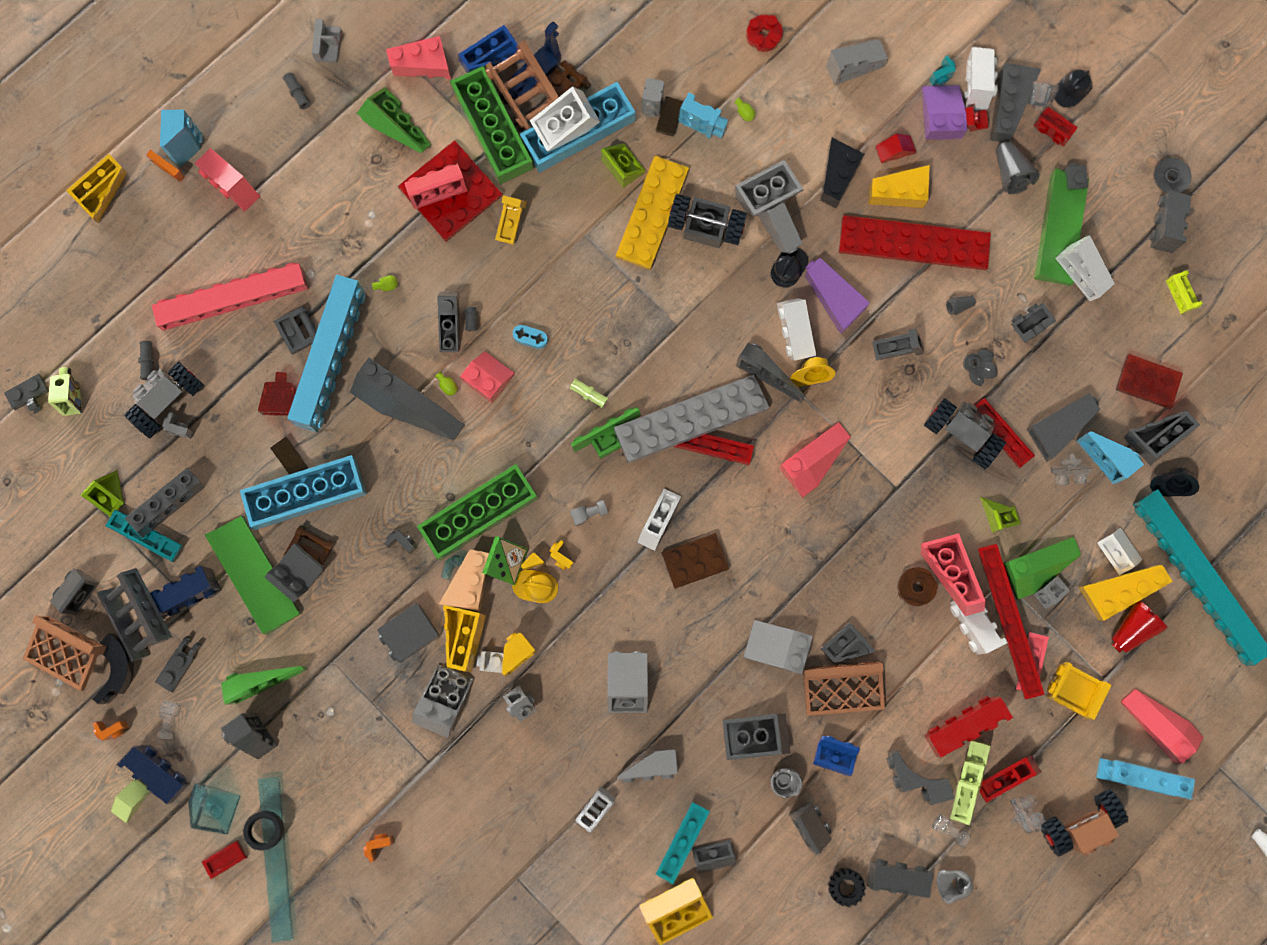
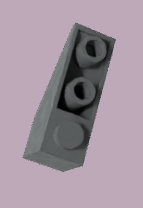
M440 292L437 296L439 352H459V292Z

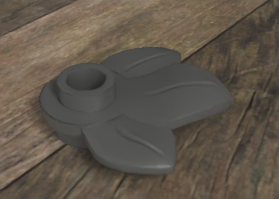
M980 350L977 354L967 355L963 361V367L969 372L970 380L977 386H982L984 378L991 379L998 375L996 366L991 362L994 358V354L991 351Z

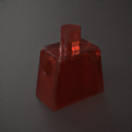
M275 372V382L264 383L258 407L260 414L288 416L296 394V386L293 383L287 382V373Z

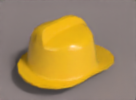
M813 357L804 362L801 369L791 375L790 380L798 387L828 382L835 377L836 372L829 366L826 358Z
M523 570L519 572L515 585H512L514 594L520 599L536 603H548L556 597L558 583L548 573Z

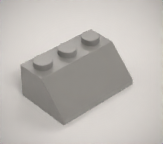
M785 160L735 185L736 198L743 209L754 217L803 191L801 184Z

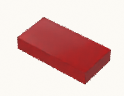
M237 840L201 863L211 880L248 857Z

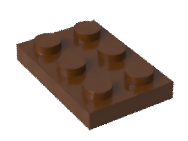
M716 533L661 552L674 589L729 570Z

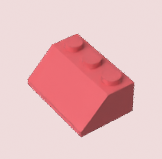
M458 164L448 165L443 170L437 172L430 171L425 176L420 178L413 177L408 182H405L414 210L467 191Z

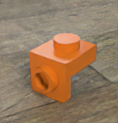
M102 721L93 723L95 728L93 729L94 734L101 741L112 738L115 740L125 734L124 731L129 728L126 721H118L106 728Z
M386 833L374 836L375 839L365 842V858H368L369 862L375 861V849L394 844L393 836H387Z

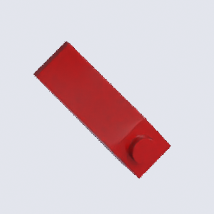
M1029 755L982 781L980 794L987 803L1042 771L1033 756Z

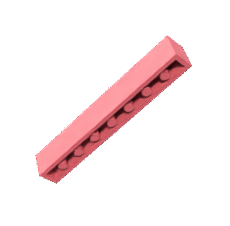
M289 263L280 269L271 268L266 273H254L249 275L248 278L233 279L227 284H215L212 288L206 290L197 289L192 294H180L171 300L162 299L157 301V304L151 306L157 327L165 331L308 290V286L301 265L299 263Z

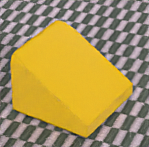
M532 553L521 564V568L527 570L544 565L545 562L535 553Z

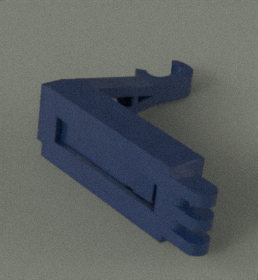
M554 21L545 30L544 46L534 54L546 77L560 66L559 61L562 59L556 40L560 34L556 31L559 26ZM525 63L510 79L525 71L526 67H528ZM530 76L509 89L508 92L512 99L515 100L534 88L538 82L534 76ZM500 93L499 97L501 100H503L504 97L502 93Z

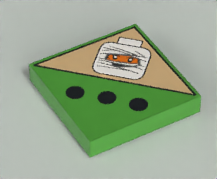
M495 536L482 573L515 585L528 549Z

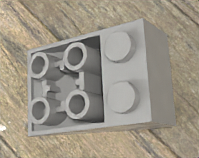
M438 664L413 713L412 723L449 738L474 679Z

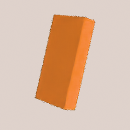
M151 149L148 151L147 157L178 182L185 178L177 168Z

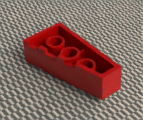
M985 696L978 701L979 704L977 706H968L961 711L962 714L955 717L954 715L946 719L945 725L941 727L937 725L929 729V734L925 738L936 757L942 758L964 746V741L966 740L970 742L982 735L981 731L983 730L987 732L999 727L998 722L1001 720H1007L1008 722L1013 719L1002 698H989V696Z

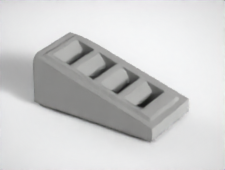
M600 786L575 821L591 833L613 805L616 798ZM596 802L599 806H601L603 808L602 811L593 803ZM590 808L598 816H594L591 812L588 811V809ZM586 815L593 823L588 822L583 816Z

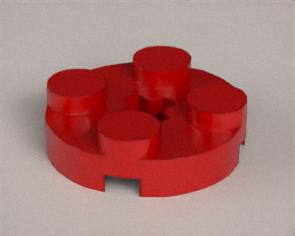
M759 15L752 18L746 31L747 42L751 47L757 48L760 52L774 50L781 42L783 36L782 25L774 15ZM762 30H766L769 33H767V36L764 37V35L760 34L759 32H762Z

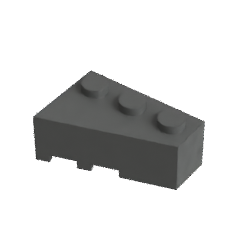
M1169 190L1160 197L1158 201L1159 213L1154 218L1155 230L1150 235V241H1152L1150 248L1173 253L1186 242L1187 237L1183 236L1184 229L1187 230L1188 223H1185V219L1190 211V195Z
M1186 410L1155 423H1149L1146 426L1129 430L1124 438L1151 466L1192 434L1200 424Z
M257 713L240 714L220 728L226 743H230L232 746L256 759H260L278 746Z
M876 859V862L870 861L867 886L873 891L886 890L890 893L898 892L911 896L930 898L933 873L927 871L928 867L916 865L914 869L908 868L906 863L896 862L895 865H890L887 860Z

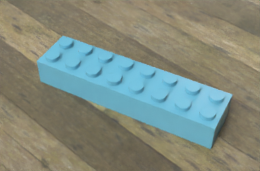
M337 274L335 276L287 417L297 427L318 432V429L323 426L324 411L329 408V397L331 392L335 390L336 376L342 370V358L348 352V340L352 339L354 334V322L358 321L360 305L364 303L366 293L357 280Z

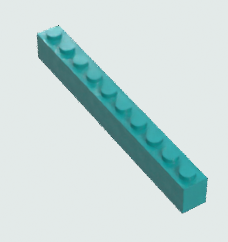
M1152 491L1135 502L1133 506L1135 507L1136 514L1145 521L1147 530L1157 538L1159 547L1169 555V561L1178 568L1181 578L1188 582L1192 588V594L1202 602L1204 611L1214 619L1216 628L1226 636V642L1235 649L1240 662L1246 666H1253L1267 657L1266 641L1160 491Z

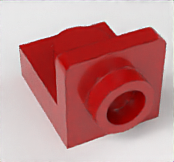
M974 107L966 108L967 127L970 132L988 129L987 110L975 111Z

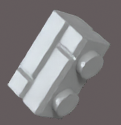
M650 78L645 81L642 95V113L647 117L660 116L664 95L663 81Z

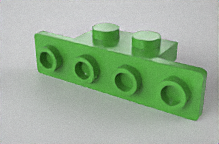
M630 408L623 413L624 415L618 418H611L602 427H595L589 434L575 438L571 443L573 451L577 452L592 444L599 458L602 459L620 449L621 446L614 432V427L641 417L639 408Z

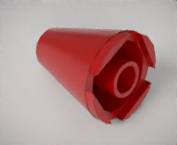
M1138 601L1112 637L1113 643L1111 645L1119 653L1122 651L1127 653L1167 629V625L1142 601Z

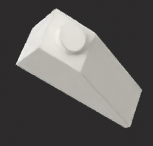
M663 489L637 543L655 551L681 496Z

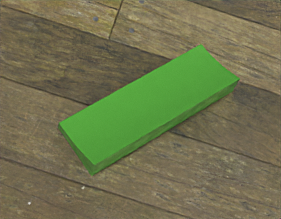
M1057 168L1050 175L1034 279L1071 286L1073 280L1055 258L1069 245L1080 240L1088 188L1067 190L1066 172Z
M243 516L205 534L262 634L268 635L301 615L295 603L264 578L273 569V566Z

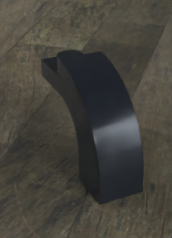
M108 633L100 642V644L106 646L103 655L109 661L111 672L106 684L92 699L97 704L110 703L116 696L115 692L117 694H124L129 688L134 674V661L131 662L119 636L114 633Z

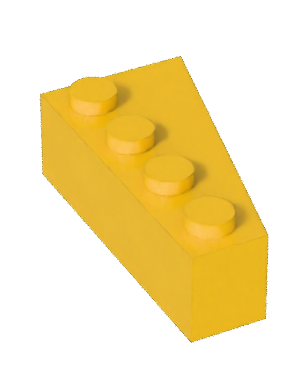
M1155 565L1078 588L1097 619L1105 621L1173 581L1163 565Z

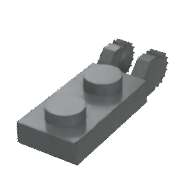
M189 636L182 640L155 681V683L170 692H174L201 648V644L196 642L189 651V654L185 653L184 651L191 641Z

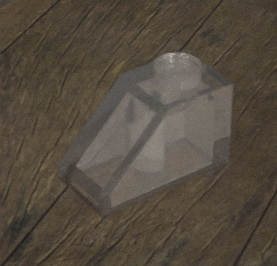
M1034 81L1028 104L1033 105V109L1042 111L1044 108H1050L1060 85L1044 81Z

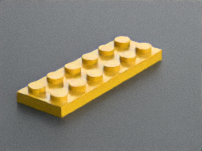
M654 155L617 250L616 258L651 270L668 226L670 210L675 195L680 194L689 171L688 167Z

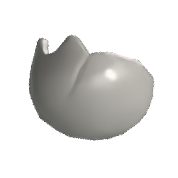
M781 768L771 776V788L776 795L787 799L800 793L802 779L793 769Z

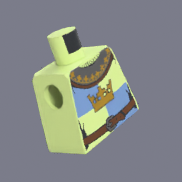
M68 367L59 368V375L50 377L48 403L62 416L82 414L80 384L71 376V369Z

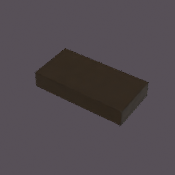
M665 97L656 128L657 133L674 137L680 108L683 104L682 100Z
M284 437L270 447L289 475L309 468L287 437Z

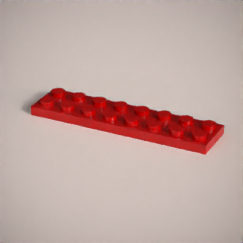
M843 215L838 253L987 270L991 233Z

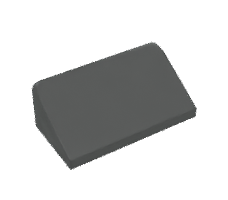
M731 840L692 849L697 873L736 864Z

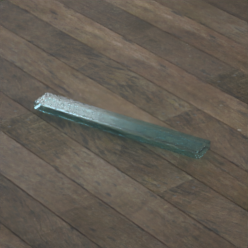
M279 776L258 779L261 812H274L283 821ZM263 818L261 822L263 843L274 837L275 826L272 821ZM283 834L281 841L276 846L264 850L272 943L293 940L285 836Z

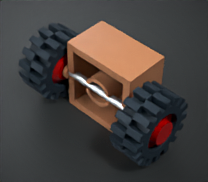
M1108 789L1094 796L1098 811H1092L1066 825H1062V822L1055 816L1040 823L1041 832L1044 834L1043 837L1055 855L1060 857L1071 850L1089 855L1096 851V847L1100 845L1107 846L1114 842L1113 839L1118 837L1115 828L1129 822L1127 811L1123 808L1124 805L1121 804V800L1119 797L1117 798L1115 792L1113 793L1112 790Z

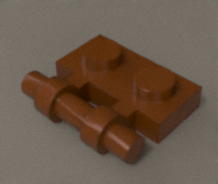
M566 60L560 64L565 69L562 73L556 68L547 77L558 97L572 86L579 90L583 86L588 90L592 85L584 74L581 75L576 70V67L572 63L569 64ZM570 75L577 80L574 84L568 79Z

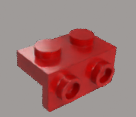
M1050 107L1045 109L1034 124V127L1040 133L1046 134L1054 143L1063 147L1078 128Z

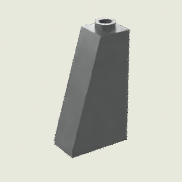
M1089 393L1026 429L1046 462L1056 457L1100 410L1099 403Z

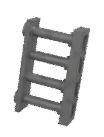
M137 568L119 573L117 578L121 584L116 589L113 587L97 593L131 662L149 656L146 647L150 643L155 645L172 637ZM124 591L129 599L125 606L119 597ZM132 609H134L138 617L134 623L128 614ZM141 626H143L147 634L143 640H141L137 632Z

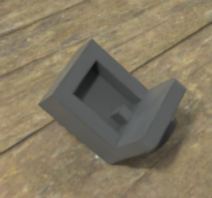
M1078 163L1067 165L1062 170L1066 172L1067 190L1088 188L1086 165L1079 166Z
M399 530L391 532L386 537L387 541L384 543L390 548L398 541L410 554L416 550L413 546L416 542L408 534L404 536Z

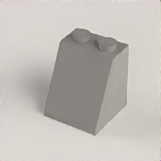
M615 651L608 653V713H647V653L640 651L632 653Z

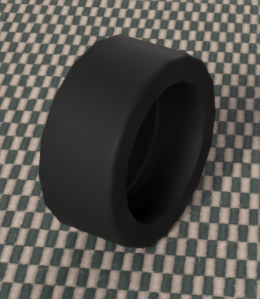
M271 811L253 814L247 819L243 828V836L247 845L259 851L268 850L276 846L284 834L283 821L277 814ZM263 818L269 819L275 826L274 837L265 843L255 840L252 834L255 822Z

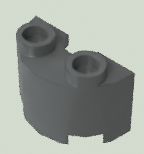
M1037 303L1027 309L1028 314L1023 317L1020 314L1011 320L1013 322L1011 325L1024 343L1056 322V319L1044 303L1039 306Z

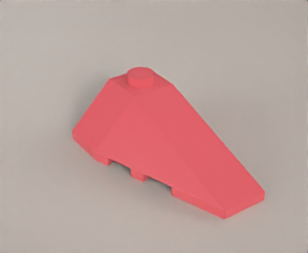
M838 422L781 464L779 469L802 498L818 487L850 439V435Z
M1134 689L1121 701L1124 707L1173 763L1183 764L1198 750L1204 737L1188 720L1137 689Z

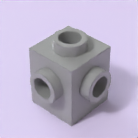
M520 685L503 696L508 705L506 707L512 718L516 716L520 722L536 712L533 705L535 702L534 698L529 692L525 693Z

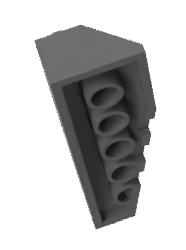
M369 357L358 371L350 390L352 395L380 414L409 423L451 440H455L465 424Z

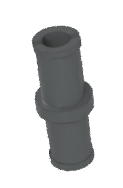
M289 72L285 74L283 80L290 89V95L295 98L300 109H306L310 106V101L304 93L303 86L299 85L294 73Z
M140 341L138 363L140 364L141 380H148L147 377L152 372L154 358L152 357L151 341Z

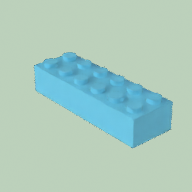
M618 82L587 98L600 120L587 133L550 152L544 147L534 127L520 134V138L539 173L635 122L636 112Z
M353 455L240 490L250 528L255 530L367 495L357 460Z

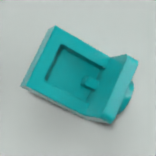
M948 55L944 56L941 62L942 69L933 72L929 80L932 86L937 84L943 85L953 77L956 65Z

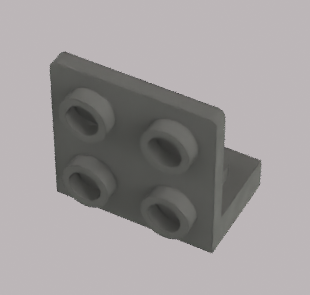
M295 543L279 564L271 569L264 578L291 601L296 602L307 592L324 570V567Z

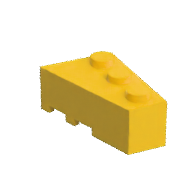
M930 165L873 178L869 186L868 204L924 208L928 202Z

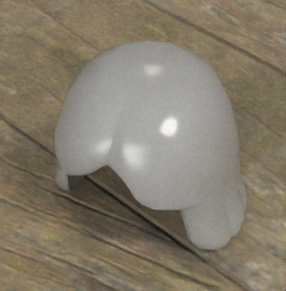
M941 870L937 874L938 892L946 904H952L955 901L965 899L973 892L972 879L966 872ZM955 878L957 889L953 888L952 880Z

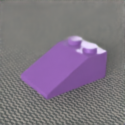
M959 85L923 86L925 140L962 139L967 131V121Z

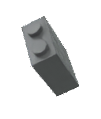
M415 603L377 629L379 632L378 639L383 645L387 644L390 649L388 652L394 662L397 660L399 663H402L440 637L418 603Z

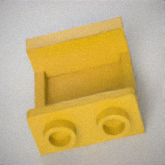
M1070 662L1060 664L1055 674L1057 676L1054 682L1052 681L1047 688L1048 694L1046 697L1088 720H1095L1112 685L1105 681H1099L1073 667Z

